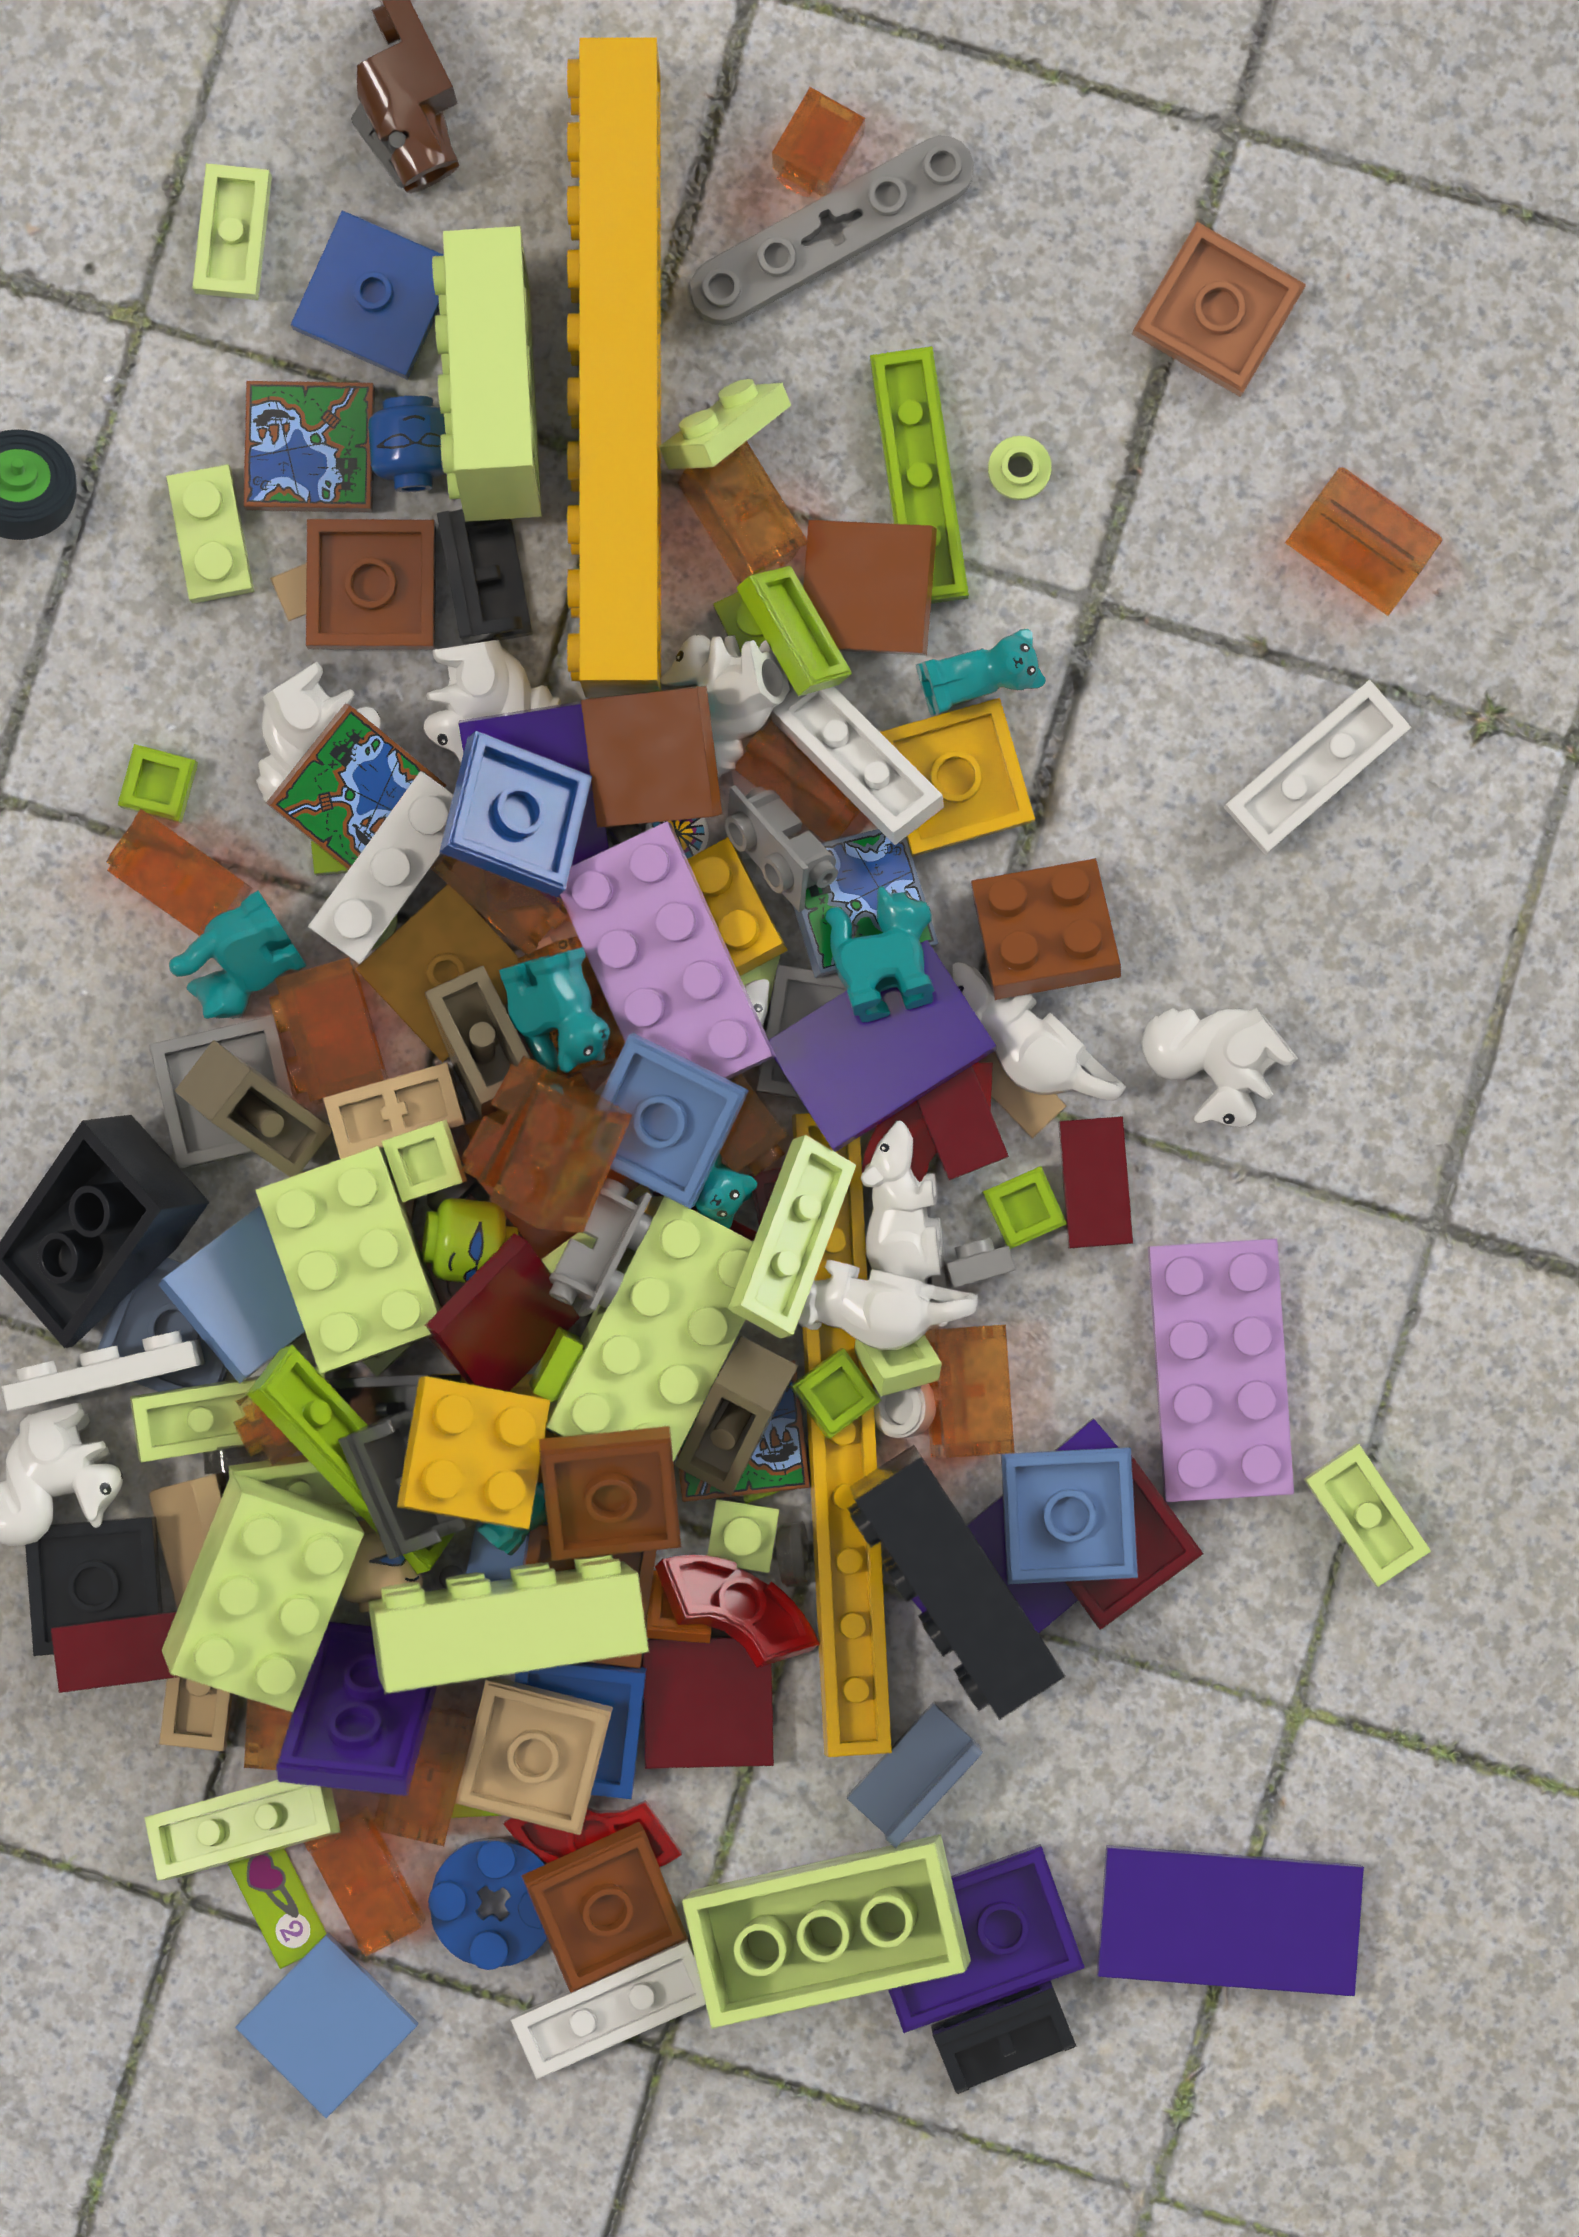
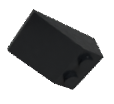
M132 1115L82 1120L1 1239L0 1275L64 1348L73 1347L179 1247L209 1204V1201Z

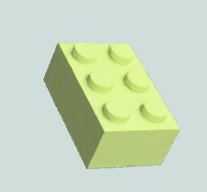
M376 1146L256 1189L320 1374H328L432 1337V1334L425 1325L441 1309V1305L426 1263L422 1262V1252L406 1206L401 1201L384 1148Z
M232 1472L162 1648V1653L170 1673L293 1712L364 1535V1531L351 1511Z

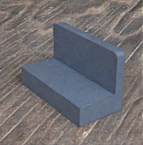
M934 1702L891 1747L892 1753H886L847 1795V1799L885 1834V1839L894 1848L906 1838L983 1753L980 1745Z

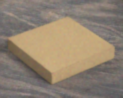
M494 1676L487 1677L455 1803L580 1835L613 1707Z

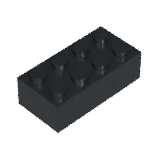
M912 1445L850 1486L855 1503L847 1508L851 1519L871 1548L882 1541L891 1556L883 1561L886 1567L885 1570L906 1602L918 1596L927 1609L918 1615L922 1626L942 1657L953 1650L962 1664L953 1670L978 1711L990 1705L1000 1720L1066 1677L915 1445Z

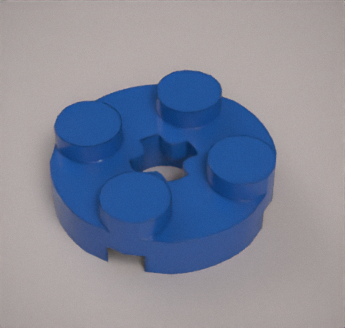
M482 1838L472 1840L460 1846L447 1857L439 1868L428 1898L432 1925L439 1940L460 1960L485 1970L512 1966L529 1958L544 1944L547 1937L521 1875L547 1863L539 1859L537 1855L522 1846L518 1841L511 1839L509 1841L502 1838ZM485 1886L493 1892L499 1891L502 1887L506 1889L510 1897L504 1905L510 1914L502 1919H499L495 1914L484 1917L478 1911L482 1903V1898L478 1894L479 1890Z

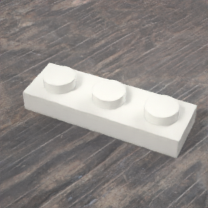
M1368 680L1224 806V809L1266 855L1412 727L1371 680Z
M835 687L799 697L794 690L785 697L783 702L773 707L771 712L772 722L894 845L944 808L943 795Z
M420 771L308 925V928L360 965L441 854L439 851L453 794Z
M179 1330L142 1339L145 1352L120 1358L117 1345L79 1354L82 1367L57 1373L55 1360L16 1369L19 1382L2 1386L7 1411L203 1365L205 1361L200 1340L182 1342Z
M686 1939L572 1993L570 1991L565 1992L512 2016L511 2023L536 2080L706 2005L692 1945L689 1939Z

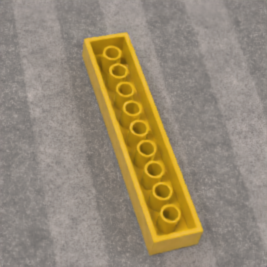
M657 37L579 38V59L567 60L568 98L571 101V115H579V122H568L567 154L568 162L571 164V178H579V186L567 187L568 225L571 226V241H579V250L567 251L568 289H571V303H579V313H568L567 346L568 352H571V366H579V377H568L567 409L568 416H571V429H579V441H568L567 443L568 480H571V492H579V505H568L567 507L568 544H571V555H579V569H568L567 572L568 608H571V618H579V633H568L567 666L568 672H571V681H580L585 698L661 691V450L659 448L661 446V70Z

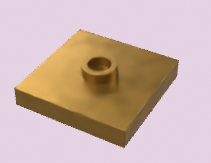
M448 882L355 969L443 1063L449 1055L425 997V992L483 965L503 1006L508 1003L507 991L500 978L499 970L522 963V960Z

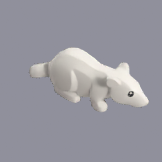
M960 962L952 965L954 982L997 1047L995 1054L1006 1075L1017 1086L1030 1093L1039 1095L1078 1091L1110 1101L1117 1100L1122 1095L1126 1086L1087 1052L1085 1045L1054 1015L1049 1013L1044 1019H1039L1031 1012V1009L1037 1004V1001L1031 994L995 1000L990 985L975 967ZM1081 1065L1084 1066L1090 1074L1084 1071L1081 1068Z
M896 1121L879 1141L871 1162L865 1166L861 1176L863 1185L873 1187L872 1201L874 1208L866 1233V1255L873 1270L919 1280L926 1284L927 1278L932 1276L933 1286L947 1289L940 1217L929 1218L927 1213V1207H934L937 1203L936 1173H927L921 1182L915 1178L911 1169L913 1137L908 1127L902 1121ZM931 1299V1302L933 1303H944L938 1300ZM948 1322L934 1325L930 1329L946 1326Z
M827 1260L825 1268L831 1274V1278L813 1281L798 1322L799 1325L810 1330H817L824 1323L830 1327L843 1329L853 1338L869 1347L879 1350H898L910 1346L919 1340L934 1325L957 1320L975 1313L978 1305V1295L922 1283L919 1280L871 1270L869 1280L858 1279L860 1268ZM934 1299L944 1303L929 1302V1300Z

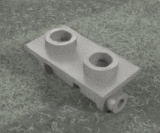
M736 785L730 787L725 829L731 843L740 852L745 851L759 866L766 882L776 893L782 892L798 912L804 910L807 888L815 884L819 888H825L836 879L838 870L835 868V857L819 842L810 830L794 838H788V836L801 831L802 822L774 790L756 787L745 796Z
M609 1178L605 1179L602 1187H594L592 1195L575 1229L596 1239L593 1248L591 1249L571 1238L554 1272L549 1277V1281L553 1283L549 1295L568 1305H572L576 1297L584 1300L578 1312V1315L582 1317L594 1312L598 1305L604 1308L610 1305L624 1278V1274L616 1270L626 1248L635 1251L639 1247L652 1221V1216L644 1213L652 1195L646 1192L631 1202L625 1199L629 1189L625 1185Z

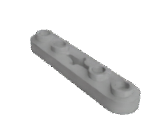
M938 135L926 139L706 261L696 270L691 280L690 295L695 311L702 319L713 325H729L738 322L953 203L967 192L972 182L974 162L969 149L963 142L951 136ZM855 212H860L861 217L851 222L843 230L844 242L835 246L833 241L828 238L817 241L807 247L802 245L803 241L808 242L821 232V218L829 216L834 223H838L852 218Z

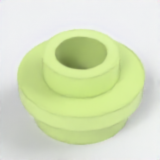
M1013 436L1000 442L992 451L988 463V475L993 487L1001 495L1012 500H1027L1038 495L1048 484L1052 470L1051 459L1045 447L1037 440L1027 436ZM1021 456L1030 461L1032 471L1029 475L1016 477L1011 474L1008 469V463L1014 457Z

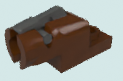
M379 0L381 6L371 10L387 45L399 41V43L357 65V96L360 104L352 115L351 120L355 129L395 184L411 194L442 181L460 166L452 149L446 120L442 112L458 103L453 86L411 1Z

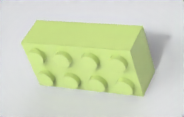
M520 226L443 231L444 256H433L432 268L435 295H438L440 311V315H435L436 343L438 354H441L443 374L438 375L440 412L444 414L446 434H441V457L443 472L447 474L449 499H461L465 522L542 517L530 283Z
M666 1196L652 1197L645 1211L646 1214L652 1216L649 1229L635 1251L626 1248L616 1270L624 1274V1278L610 1305L607 1308L598 1305L580 1338L585 1350L558 1400H554L553 1403L550 1402L546 1430L559 1437L670 1426L674 1462L746 1320L728 1308L753 1241Z
M613 1555L575 1558V1569L555 1572V1569H549V1563L516 1566L510 1568L511 1579L492 1582L489 1579H485L484 1573L451 1576L446 1578V1589L424 1592V1589H420V1583L418 1582L381 1588V1599L368 1600L380 1682L385 1692L389 1693L649 1652L638 1573L624 1561L620 1562V1559H613Z
M941 1834L903 1842L896 1848L892 1845L695 1889L682 1899L711 2029L963 1973L971 1961Z

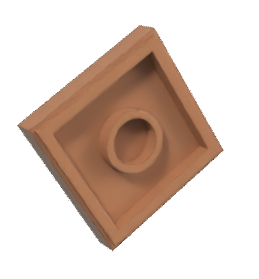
M1196 222L1133 329L1132 335L1241 397L1302 294L1306 284L1201 223Z

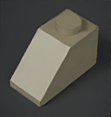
M483 965L425 992V997L453 1068L481 1124L539 1097L540 1077Z
M215 1040L211 1042L175 1089L177 1094L209 1121L289 1177L300 1174L332 1132V1128Z
M741 1336L716 1378L675 1466L731 1496L771 1422L798 1365Z

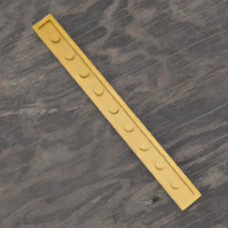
M809 1113L792 1115L793 1139L807 1135L831 1149ZM860 1137L836 1151L837 1154L857 1166L814 1278L815 1281L831 1278V1274L825 1268L827 1260L860 1268L858 1279L867 1280L863 1183L861 1180ZM824 1323L817 1330L803 1327L805 1374L837 1350L844 1348L873 1388L870 1377L854 1352L855 1338L841 1328L830 1327ZM874 1406L830 1439L825 1437L807 1412L818 1641L820 1643L819 1663L824 1755L827 1757L892 1753L881 1542L871 1548L851 1519L850 1512L847 1509L855 1503L850 1486L877 1469Z

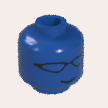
M399 396L385 399L383 401V409L374 413L368 422L370 459L373 472L380 478L394 480L395 491L421 492L433 489L432 478L444 475L441 457V434H446L444 414H441L440 408L433 405V398L428 396Z

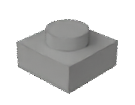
M991 1237L955 1247L958 1260L945 1264L951 1288L1015 1271L1009 1246L994 1249Z

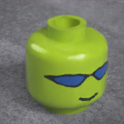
M458 1198L445 1199L440 1204L437 1212H427L422 1241V1262L431 1263L432 1271L438 1279L466 1283L513 1233L518 1235V1228L506 1226V1214L500 1204Z

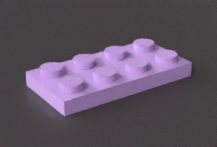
M666 821L571 866L566 890L560 894V897L625 1042L630 1034L635 1033L726 1079H730L776 1057L671 823Z
M1277 1239L1149 1246L1148 1260L1165 1502L1294 1494Z

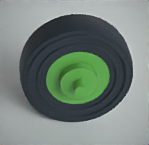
M21 429L1 431L0 537L11 540H27L44 536L64 523L74 506L77 481L71 458L60 444L41 433Z

